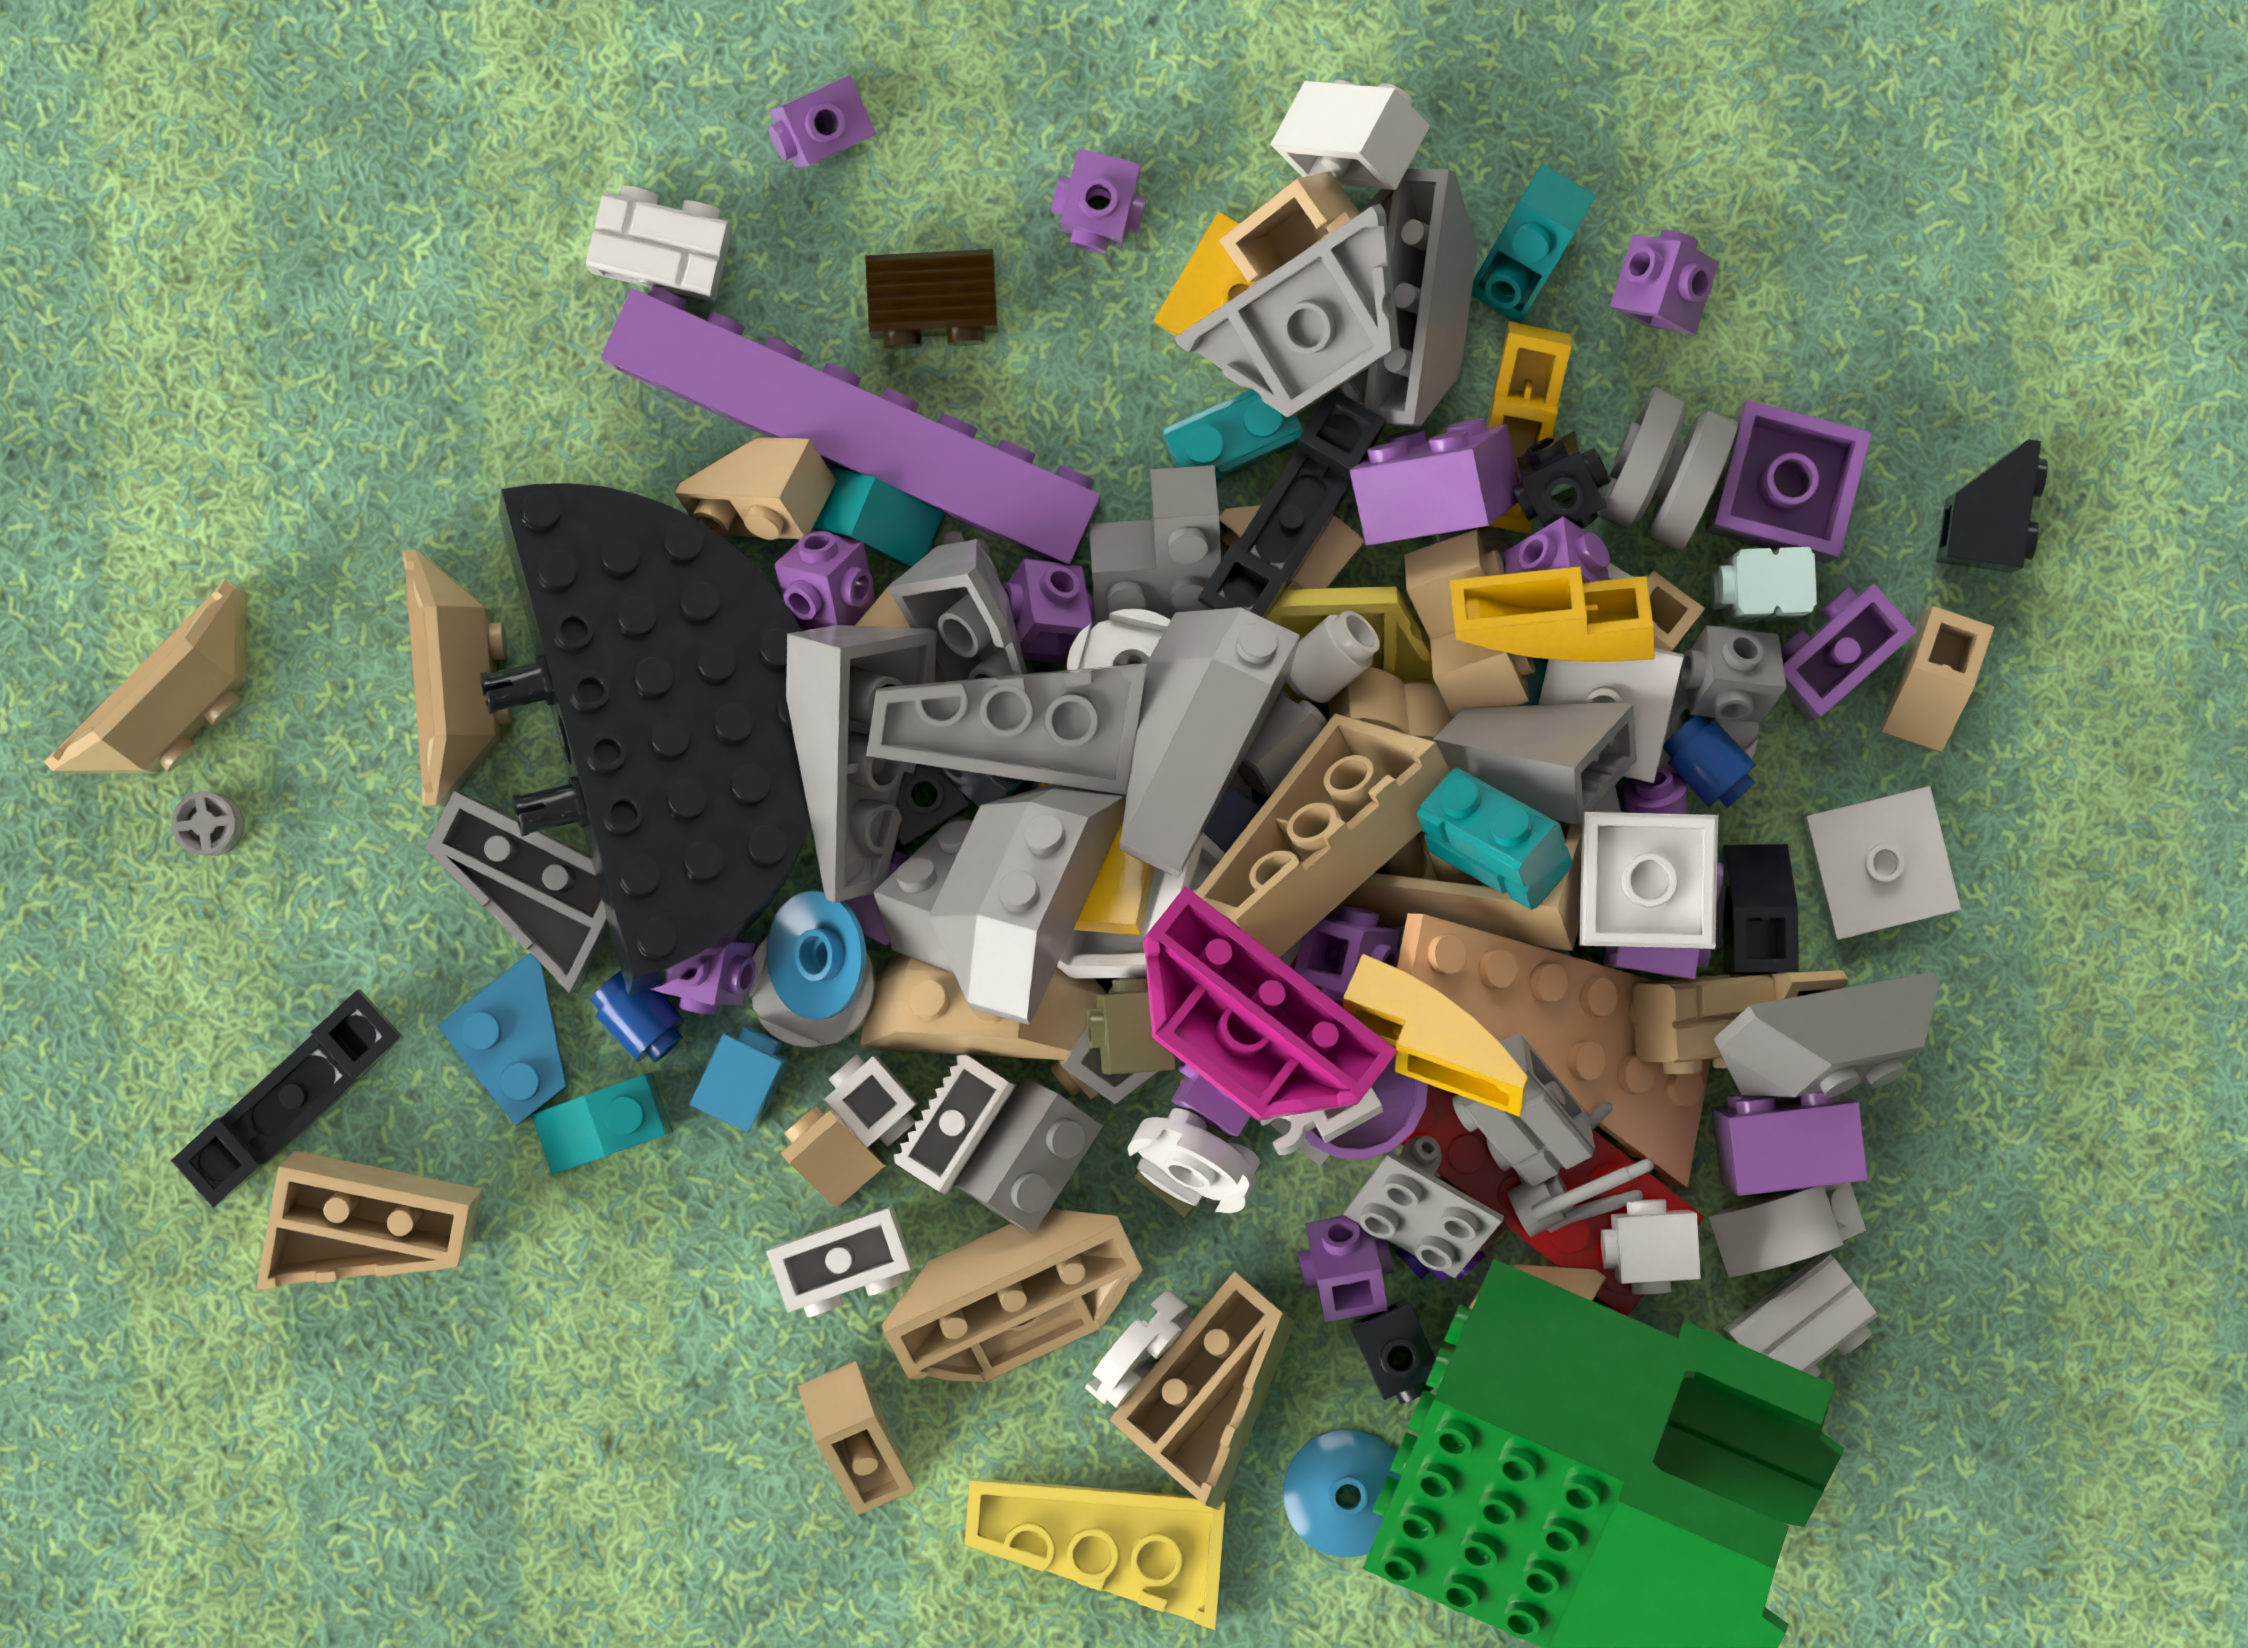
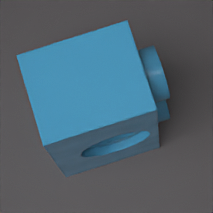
M749 1026L748 1028L743 1027L740 1035L735 1032L724 1033L689 1105L747 1133L758 1129L791 1059L778 1053L783 1042Z

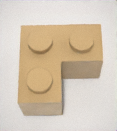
M1476 529L1404 554L1406 589L1430 639L1433 679L1452 718L1463 708L1517 706L1529 702L1527 675L1535 672L1532 657L1490 650L1456 640L1449 580L1506 574L1505 566L1498 551L1487 552Z

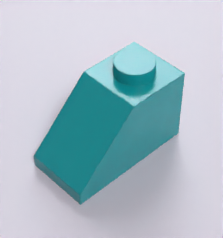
M652 1072L531 1115L552 1175L673 1133Z

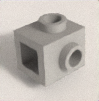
M1706 625L1693 647L1683 653L1684 658L1679 682L1683 688L1687 689L1690 715L1714 717L1725 722L1747 721L1762 723L1787 688L1778 634L1740 630L1734 626L1716 627Z

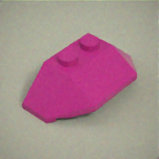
M1186 886L1144 937L1152 1038L1258 1120L1357 1105L1398 1052Z

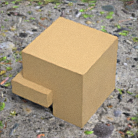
M1331 171L1295 179L1219 241L1248 283L1256 281L1251 285L1253 286L1358 216L1360 212Z

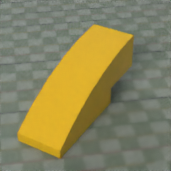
M1508 321L1486 428L1507 424L1520 483L1517 458L1524 455L1525 451L1533 444L1553 436L1558 414V402L1572 343L1570 333ZM1517 503L1489 526L1530 534L1533 519L1528 521L1519 503Z
M1570 567L1449 580L1456 640L1490 650L1543 659L1583 662L1654 660V626L1647 576L1582 583L1581 568Z
M1362 954L1343 997V1009L1388 1044L1396 1046L1398 1052L1395 1059V1072L1521 1117L1526 1102L1528 1077L1507 1050L1474 1017L1441 992L1403 970Z

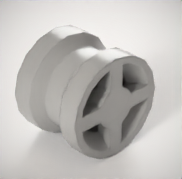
M196 792L186 796L177 804L172 815L171 828L175 840L183 849L196 855L219 856L230 852L239 843L244 833V818L241 809L232 799L213 792ZM219 827L218 831L214 834V841H212V834Z

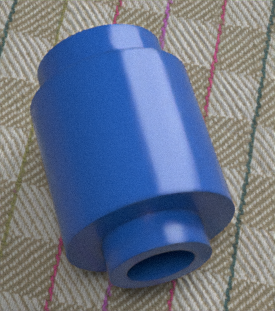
M1694 715L1663 744V749L1671 757L1667 763L1708 807H1711L1720 800L1728 809L1756 783L1748 773L1757 764L1716 720L1709 723L1704 716Z
M621 970L606 981L590 999L599 1010L596 1014L597 1019L636 1062L641 1061L647 1056L654 1062H658L683 1039V1036L677 1030L684 1021L680 1013L658 991L647 990L628 996Z

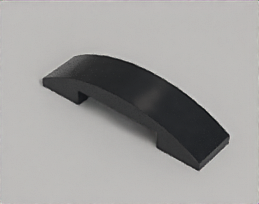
M1336 390L1327 394L1299 437L1295 453L1236 546L1231 544L1198 596V601L1211 609L1241 607L1260 617L1266 618L1289 587L1331 522L1352 486L1350 470L1368 458V449L1374 447L1386 424V419Z
M357 989L310 1032L312 1035L225 1115L216 1118L171 1159V1162L212 1208L222 1203L285 1149L347 1093L403 1037L361 989Z

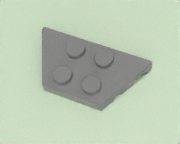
M1381 204L1371 206L1176 336L1174 339L1179 347L1187 352L1195 351L1223 369L1222 375L1240 387H1248L1255 390L1261 396L1263 402L1287 418L1300 413L1400 348L1386 212Z

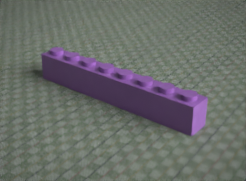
M651 286L648 295L631 288L600 357L608 367L767 437L810 439L823 461L842 470L876 477L944 512L946 516L1044 559L1073 565L1089 529V524L1092 522L1101 501V494L1090 490L1094 483V480L1062 465H1059L1056 474L1032 464L1036 456L1034 453L1006 440H1001L998 448L974 439L978 429L955 417L943 414L939 423L916 413L919 406L918 402L896 391L884 388L881 397L858 388L861 380L859 376L834 364L826 363L823 371L799 362L803 352L785 342L768 337L765 345H760L742 337L741 335L745 327L726 316L710 311L706 320L683 311L686 300L662 288Z

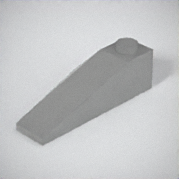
M977 539L935 547L888 586L910 628H929L937 631L936 673L941 682L1027 674L1008 595L995 573L992 560L982 550ZM1041 782L1038 783L1037 788H1040Z
M1241 607L1175 612L1147 661L1119 850L1171 875L1180 876L1291 673L1300 638L1299 634Z
M833 625L787 634L786 699L825 898L828 901L836 903L874 894L873 891L886 880L902 820L899 809L895 807L904 772L914 774L916 763L866 756L876 688L935 683L936 630L929 628Z

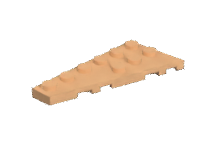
M1407 913L1397 965L1398 969L1441 992L1474 1017L1498 1042L1516 1033L1520 1036L1522 1035L1588 1114L1603 1102H1610L1612 1104L1611 1113L1598 1123L1597 1126L1619 1141L1617 1144L1619 1148L1633 1158L1651 1159L1654 1163V1168L1658 1171L1656 1175L1670 1186L1688 1188L1711 1059L1702 1060V1072L1664 1074L1662 1062L1640 1061L1636 1056L1634 1027L1638 1025V1020L1634 1018L1633 987L1636 986V983L1653 982L1655 980L1426 914Z

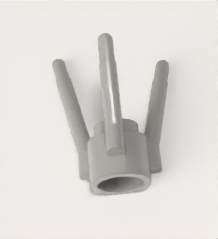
M1610 1102L1601 1103L1589 1114L1592 1130L1611 1113L1612 1104ZM1644 1159L1570 1191L1567 1190L1558 1174L1532 1187L1517 1173L1522 1184L1508 1190L1507 1194L1516 1215L1530 1237L1546 1229L1552 1233L1570 1223L1627 1206L1628 1201L1642 1200V1192L1640 1190H1632L1574 1206L1579 1202L1650 1172L1654 1168V1163L1651 1159Z

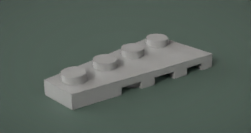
M1146 663L876 688L866 756L1127 795L1147 665Z

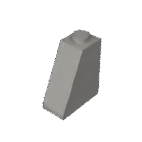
M1623 702L1463 708L1433 739L1450 771L1458 767L1553 820L1579 825L1582 821V812H1590L1637 761L1633 704Z

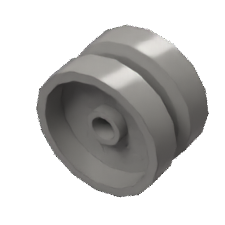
M1654 387L1646 399L1636 422L1630 424L1609 472L1611 483L1608 484L1604 495L1606 508L1599 511L1598 517L1628 529L1640 521L1652 496L1658 498L1649 524L1651 540L1681 552L1690 540L1713 493L1731 449L1738 422L1708 409L1695 418L1684 441H1678L1677 439L1686 417L1685 399Z

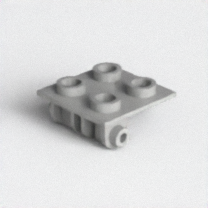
M1416 1136L1405 1144L1399 1156L1391 1151L1385 1156L1345 1209L1343 1215L1359 1223L1370 1235L1387 1239L1415 1255L1426 1267L1442 1271L1456 1278L1500 1225L1504 1216L1436 1178L1435 1174L1442 1160L1440 1146L1432 1137Z

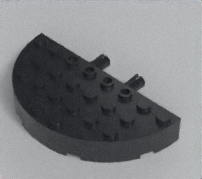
M552 483L501 489L498 514L535 648L536 663L492 673H480L483 696H487L488 699L485 700V704L489 714L545 700L547 706H550L569 775L568 785L521 796L520 794L513 795L512 801L515 817L520 819L518 828L523 837L529 835V833L578 822L580 828L583 827L628 996L660 987L694 971L706 963L707 959L724 949L734 939L742 936L773 901L786 882L802 850L811 827L786 699L787 634L800 632L801 629L776 588L748 557L726 538L699 520L669 505L635 493L595 485Z

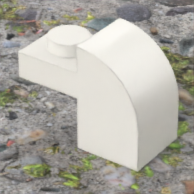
M1850 1182L1791 1189L1781 1193L1754 1198L1709 1216L1729 1278L1777 1268L1819 1255L1842 1246V1241L1866 1231Z

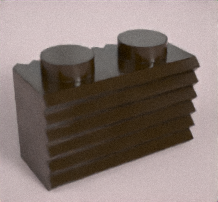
M993 249L865 255L869 333L872 339H883L884 348H917L922 346V336L947 335L948 345H979L986 342L985 333H998L995 257Z

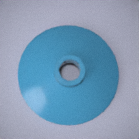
M820 890L801 892L786 901L776 914L768 935L767 966L772 985L780 1000L796 1015L811 1020L828 1019L839 1015L849 1007L857 996L866 969L865 939L856 915L846 902L834 903L828 901L825 898L824 891Z
M1339 1429L1325 1432L1307 1442L1292 1459L1283 1485L1284 1507L1296 1533L1311 1547L1328 1555L1358 1557L1369 1554L1384 1518L1372 1512L1387 1475L1397 1480H1400L1402 1476L1390 1471L1396 1452L1377 1436L1354 1429ZM1352 1484L1359 1489L1360 1498L1354 1506L1343 1507L1337 1503L1336 1492L1342 1485Z

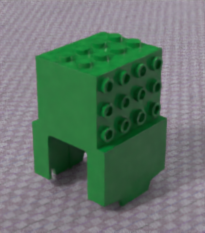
M1493 1259L1473 1308L1470 1309L1459 1304L1444 1341L1456 1346L1454 1352L1441 1347L1425 1385L1436 1389L1437 1393L1435 1395L1423 1390L1407 1428L1418 1432L1419 1435L1415 1436L1406 1432L1393 1460L1390 1471L1402 1476L1400 1480L1388 1475L1372 1511L1384 1518L1362 1569L1541 1648H1778L1789 1624L1767 1609L1765 1605L1789 1528L1786 1524L1800 1527L1806 1526L1844 1450L1841 1445L1822 1432L1835 1385L1687 1321H1683L1677 1336H1672Z

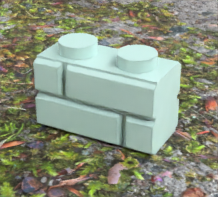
M1810 547L1779 548L1775 552H1772L1771 548L1739 550L1726 559L1723 566H1719L1718 571H1711L1710 602L1712 610L1722 609V618L1725 619L1727 624L1756 623L1764 619L1765 623L1794 622L1811 613L1814 606L1817 605L1815 553L1812 552Z

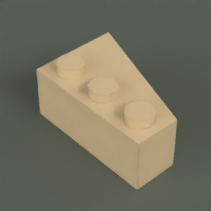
M294 1151L278 1166L256 1290L277 1288L278 1285L316 1281V1284L335 1282L339 1278L373 1274L379 1277L458 1268L471 1251L482 1189Z
M1234 1271L1109 1421L1201 1503L1220 1510L1296 1321L1249 1280Z

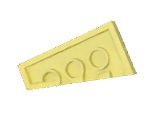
M970 1478L964 1545L1042 1572L1044 1570L1077 1581L1078 1584L1098 1591L1104 1590L1136 1601L1138 1604L1160 1612L1166 1611L1216 1630L1225 1498L1220 1510L1205 1506L1195 1496Z

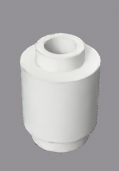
M1346 610L1340 615H1329L1298 642L1287 683L1303 699H1312L1320 703L1328 702L1372 665L1373 655L1380 647L1376 632L1361 615L1354 611Z

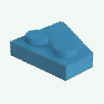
M531 953L522 958L437 1025L515 1126L521 1124L568 1087L563 1056L560 1055L556 1035L557 1027L553 1007L550 1005L543 970L545 967Z

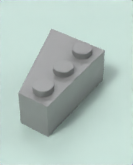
M454 791L425 849L512 934L525 950H528L555 977V980L568 993H579L610 931L591 857L541 831L529 833V835L522 837L518 828L519 820L467 794Z

